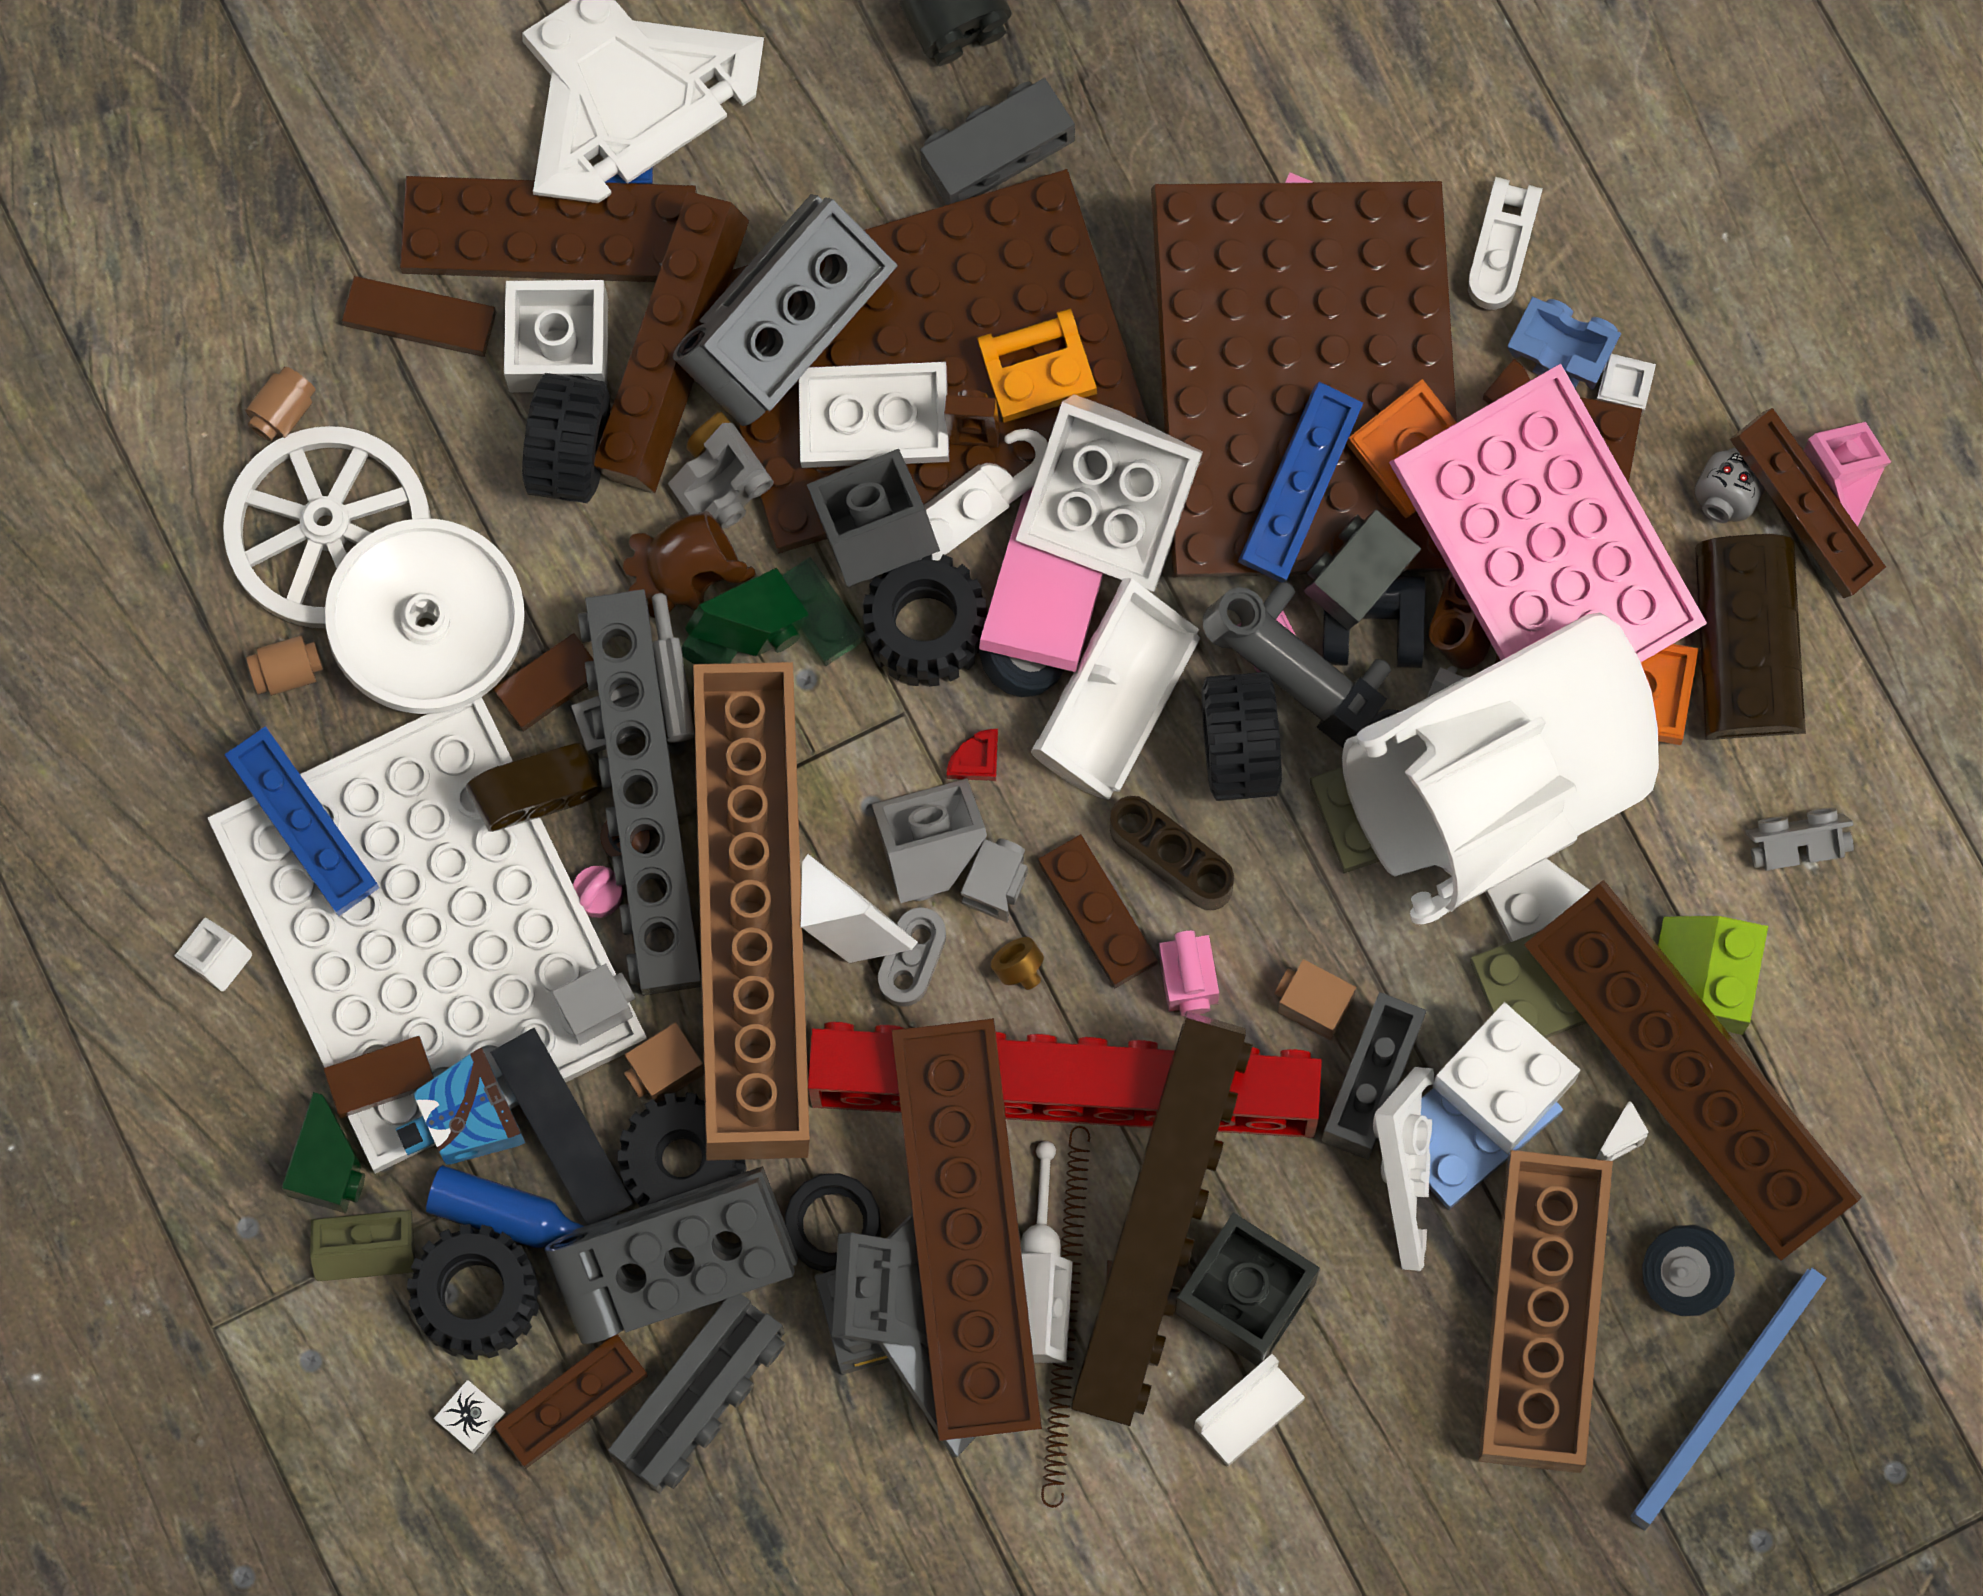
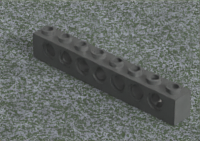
M645 590L585 598L587 612L578 613L582 643H592L594 660L586 661L585 669L589 691L598 690L601 709L592 710L596 740L605 739L608 758L599 759L602 787H612L615 806L606 807L609 836H619L622 855L612 857L616 885H626L629 904L619 905L623 934H633L636 953L626 955L630 983H640L643 996L701 987V972ZM621 636L630 640L632 647L626 656L612 658L604 652L606 643L613 637ZM621 685L635 687L639 691V696L635 703L627 707H620L614 704L611 696L617 687ZM637 733L643 736L646 740L644 749L639 754L633 756L620 752L618 744L624 735ZM642 781L648 783L653 788L652 796L646 803L632 804L625 798V792L632 783ZM651 830L660 837L658 847L653 852L646 854L637 852L632 847L634 836L640 831ZM649 879H659L667 886L665 896L655 903L646 902L639 896L641 885ZM656 928L670 930L674 934V941L671 947L663 952H655L649 949L646 945V938L652 930Z

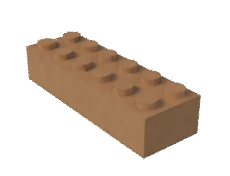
M1510 1151L1506 1161L1478 1462L1581 1473L1586 1466L1613 1161Z

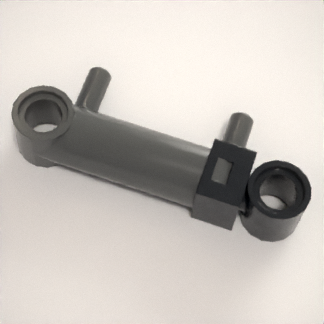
M1286 581L1283 583L1279 582L1264 603L1256 592L1248 588L1237 587L1230 589L1208 607L1203 616V629L1209 640L1221 648L1234 649L1258 670L1267 672L1274 683L1321 720L1317 728L1342 748H1344L1348 738L1357 736L1358 732L1363 728L1401 712L1399 710L1387 709L1378 713L1387 698L1377 690L1391 672L1390 665L1385 660L1375 659L1364 676L1352 682L1276 620L1295 594L1294 587ZM1227 609L1234 611L1240 617L1241 626H1237L1229 620Z

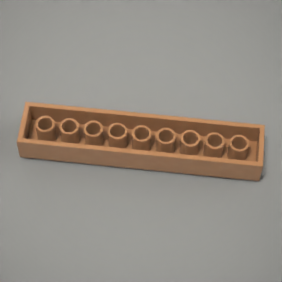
M793 662L693 664L706 1161L808 1158L810 1136L803 934L801 928V876Z

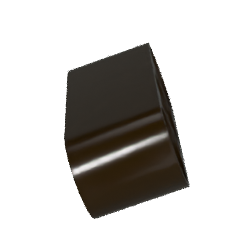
M582 743L570 744L494 767L477 775L466 784V789L489 832L505 829L578 806L591 800L604 790L601 778Z
M1127 796L1114 804L1110 814V834L1118 847L1193 904L1204 910H1217L1229 902L1233 892L1234 873L1232 867L1225 859L1147 800L1139 796ZM1137 814L1145 820L1146 825L1139 832L1128 833L1119 826L1118 822L1124 815ZM1169 843L1177 844L1184 850L1185 856L1179 862L1168 863L1158 855L1159 849ZM1208 873L1216 874L1224 880L1225 886L1219 892L1207 893L1198 886V879Z

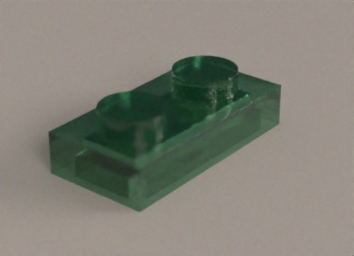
M811 557L782 575L809 613L800 631L825 667L866 640L864 631Z

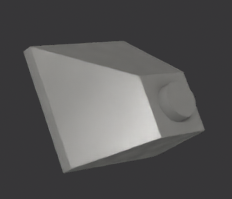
M968 779L872 804L900 903L911 900L923 901L937 893L948 891L987 836L985 825Z

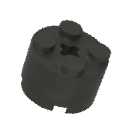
M1006 0L900 1V6L925 55L928 58H935L938 66L955 61L963 55V47L979 40L981 46H985L1002 38L1007 33L1003 24L1012 15Z

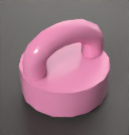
M591 866L577 875L573 883L580 899V904L590 917L602 918L611 915L618 909L622 901V885H616L615 873L609 867Z

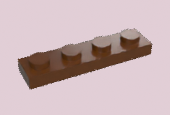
M1773 408L1763 411L1730 439L1843 598L1854 595L1886 568Z

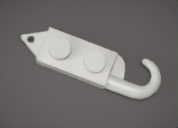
M1029 429L1012 431L1004 437V441L1007 444L1016 441H1026L1034 447L1035 458L1029 466L1012 477L1006 469L997 464H978L924 505L940 549L939 552L932 554L933 560L938 561L941 559L943 554L946 555L1008 509L1010 503L1034 486L1048 445L1046 438L1037 431Z

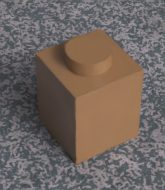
M1303 959L1296 972L1290 968L1286 970L1275 991V995L1282 998L1279 1002L1278 1013L1331 1041L1355 997L1357 987Z
M676 1022L625 1054L630 1069L623 1074L639 1098L648 1094L650 1099H654L656 1103L665 1100L664 1094L676 1093L704 1075L702 1061Z

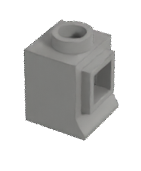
M1001 838L997 839L996 843L984 839L961 891V895L964 896L962 904L1008 923V903L1015 905L1028 875V866L1024 865L1023 857L1025 849L1014 842Z

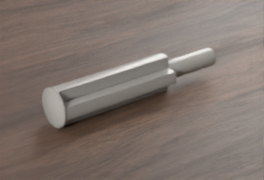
M658 593L652 597L658 640L653 642V649L668 736L667 741L672 743L685 742L695 738L681 644L679 638H673L667 597L663 593Z

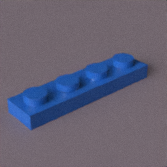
M1321 382L1314 386L1240 555L1239 563L1281 583L1287 580L1363 402Z
M266 726L224 754L338 917L379 889L375 879Z

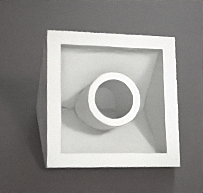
M809 854L802 861L801 928L849 963L905 952L915 947L918 942L860 893Z

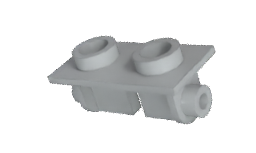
M1836 808L1813 810L1807 813L1808 819L1788 822V817L1783 816L1759 820V828L1745 830L1746 835L1755 843L1759 842V847L1751 848L1754 868L1763 867L1765 871L1800 865L1798 846L1806 845L1809 863L1844 858L1845 852L1854 850L1850 831L1842 832V828L1853 826V821L1843 813L1837 814Z

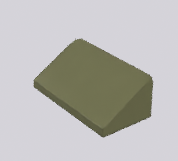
M412 1211L312 1219L310 1259L315 1279L317 1281H330L412 1273L411 1266L415 1259Z

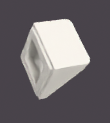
M206 917L175 954V957L220 991L227 989L252 956V952L240 940Z
M1631 1101L1627 1103L1596 1158L1597 1160L1613 1161L1644 1144L1649 1132Z

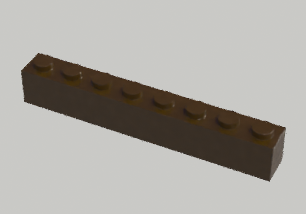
M1186 1011L1071 1403L1072 1410L1127 1426L1131 1425L1134 1412L1142 1415L1145 1412L1152 1385L1143 1383L1148 1364L1154 1366L1159 1364L1166 1340L1165 1336L1158 1335L1163 1315L1173 1317L1180 1288L1172 1286L1177 1267L1187 1269L1195 1239L1186 1237L1192 1218L1202 1219L1209 1195L1208 1190L1201 1189L1206 1169L1216 1171L1224 1142L1215 1140L1221 1120L1230 1123L1236 1105L1238 1093L1230 1091L1235 1071L1245 1073L1253 1044L1244 1042L1246 1030L1243 1027Z

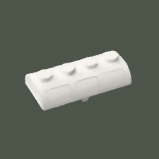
M1123 578L1097 631L1094 632L1077 666L1076 672H1074L1068 685L1064 688L1057 706L1041 736L1037 739L1031 751L1032 755L1062 779L1089 794L1109 800L1113 791L1120 792L1200 640V637L1197 635L1199 629L1134 579Z

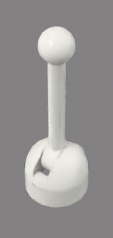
M1049 1141L1039 1143L1036 1148V1155L1040 1159L1037 1224L1030 1226L1023 1233L1020 1244L1022 1253H1053L1060 1256L1061 1244L1059 1236L1051 1227L1047 1226L1050 1160L1056 1154L1054 1144Z

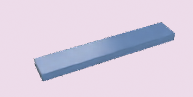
M1813 1268L1811 1270L1807 1269L1630 1516L1633 1523L1644 1531L1650 1526L1827 1279L1825 1276Z

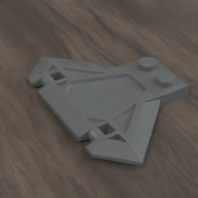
M913 1212L887 1239L857 1233L838 1234L832 1337L879 1344L938 1434ZM976 1437L943 1440V1443L952 1457H958Z

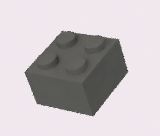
M899 449L807 484L822 527L847 587L872 579L875 576L940 551L926 509Z

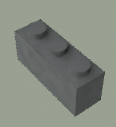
M1045 77L1034 84L1030 81L1024 82L1011 90L1007 95V99L991 108L990 105H985L973 111L966 118V123L954 130L942 129L931 135L925 141L924 147L920 148L921 166L946 205L982 195L1075 141V123Z
M1379 992L1325 1127L1322 1138L1323 1143L1369 1160L1377 1141L1373 1131L1375 1113L1398 1087L1427 1010Z

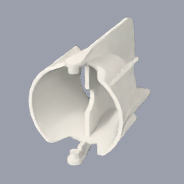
M1600 612L1587 614L1471 677H1465L1417 704L1363 728L1358 732L1357 736L1346 740L1342 753V765L1347 792L1359 824L1386 871L1395 877L1436 865L1452 876L1436 886L1439 895L1431 897L1429 892H1419L1412 896L1413 908L1410 911L1412 922L1415 924H1427L1439 919L1449 911L1452 912L1458 906L1576 842L1578 835L1642 801L1653 790L1659 769L1658 726L1652 691L1639 657L1622 628L1606 615Z

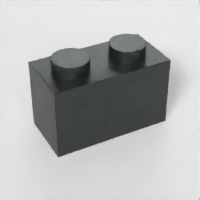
M1377 509L1364 520L1357 514L1339 534L1338 537L1344 544L1335 555L1332 556L1326 551L1307 572L1313 580L1303 592L1347 630L1360 622L1421 550L1417 544Z

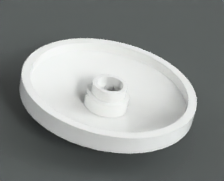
M429 518L399 521L374 531L363 538L346 554L336 569L328 588L325 605L326 632L332 654L338 666L348 680L363 694L386 707L398 711L417 714L441 713L476 701L495 687L505 676L513 664L521 645L524 631V601L521 587L511 565L497 547L474 530L451 521ZM422 618H430L435 623L434 625L427 624L424 627L417 626V622Z

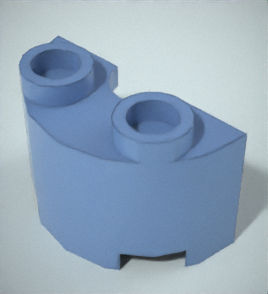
M1532 297L1507 346L1511 355L1514 358L1521 355L1537 363L1533 372L1538 376L1561 364L1575 389L1579 381L1586 382L1585 384L1590 389H1594L1621 333L1618 332L1612 323L1602 318L1592 317L1590 322L1587 323L1572 318L1573 310L1558 300L1548 299L1544 302Z

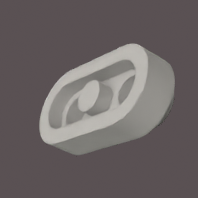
M919 907L907 911L901 916L897 925L911 937L914 931L925 929L931 934L930 939L923 944L917 943L912 950L885 955L879 969L878 984L880 992L893 1005L911 1006L924 997L946 942L945 924L935 911L928 908ZM905 974L913 979V984L910 988L901 990L894 985V981L899 975Z

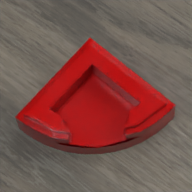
M998 729L979 731L962 743L949 760L946 774L947 779L996 781Z

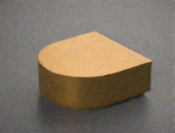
M717 412L688 439L686 448L695 459L705 452L706 447L704 443L722 423H731L722 412Z

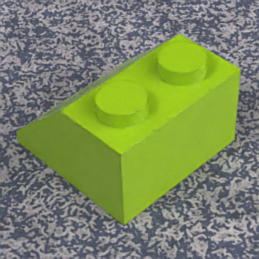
M1723 916L1663 917L1658 947L1727 1032L1743 1035L1751 1021L1768 926Z

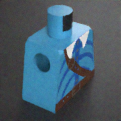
M482 1048L475 1050L417 1089L413 1095L423 1116L395 1128L407 1155L436 1144L446 1165L517 1147L525 1143Z

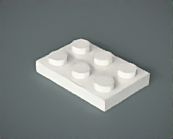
M946 362L809 367L799 378L800 463L802 468L855 466L896 449L900 450L906 464L949 462V438L944 415L946 395H948Z

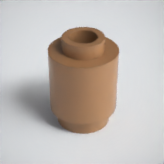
M284 367L279 374L273 373L245 410L251 418L248 426L260 437L270 442L274 437L279 439L282 437L286 438L313 403L310 397L316 391L315 387L306 378L289 367Z
M302 635L257 648V654L246 657L257 694L269 691L272 696L317 682L315 672L323 670L315 642L306 644Z

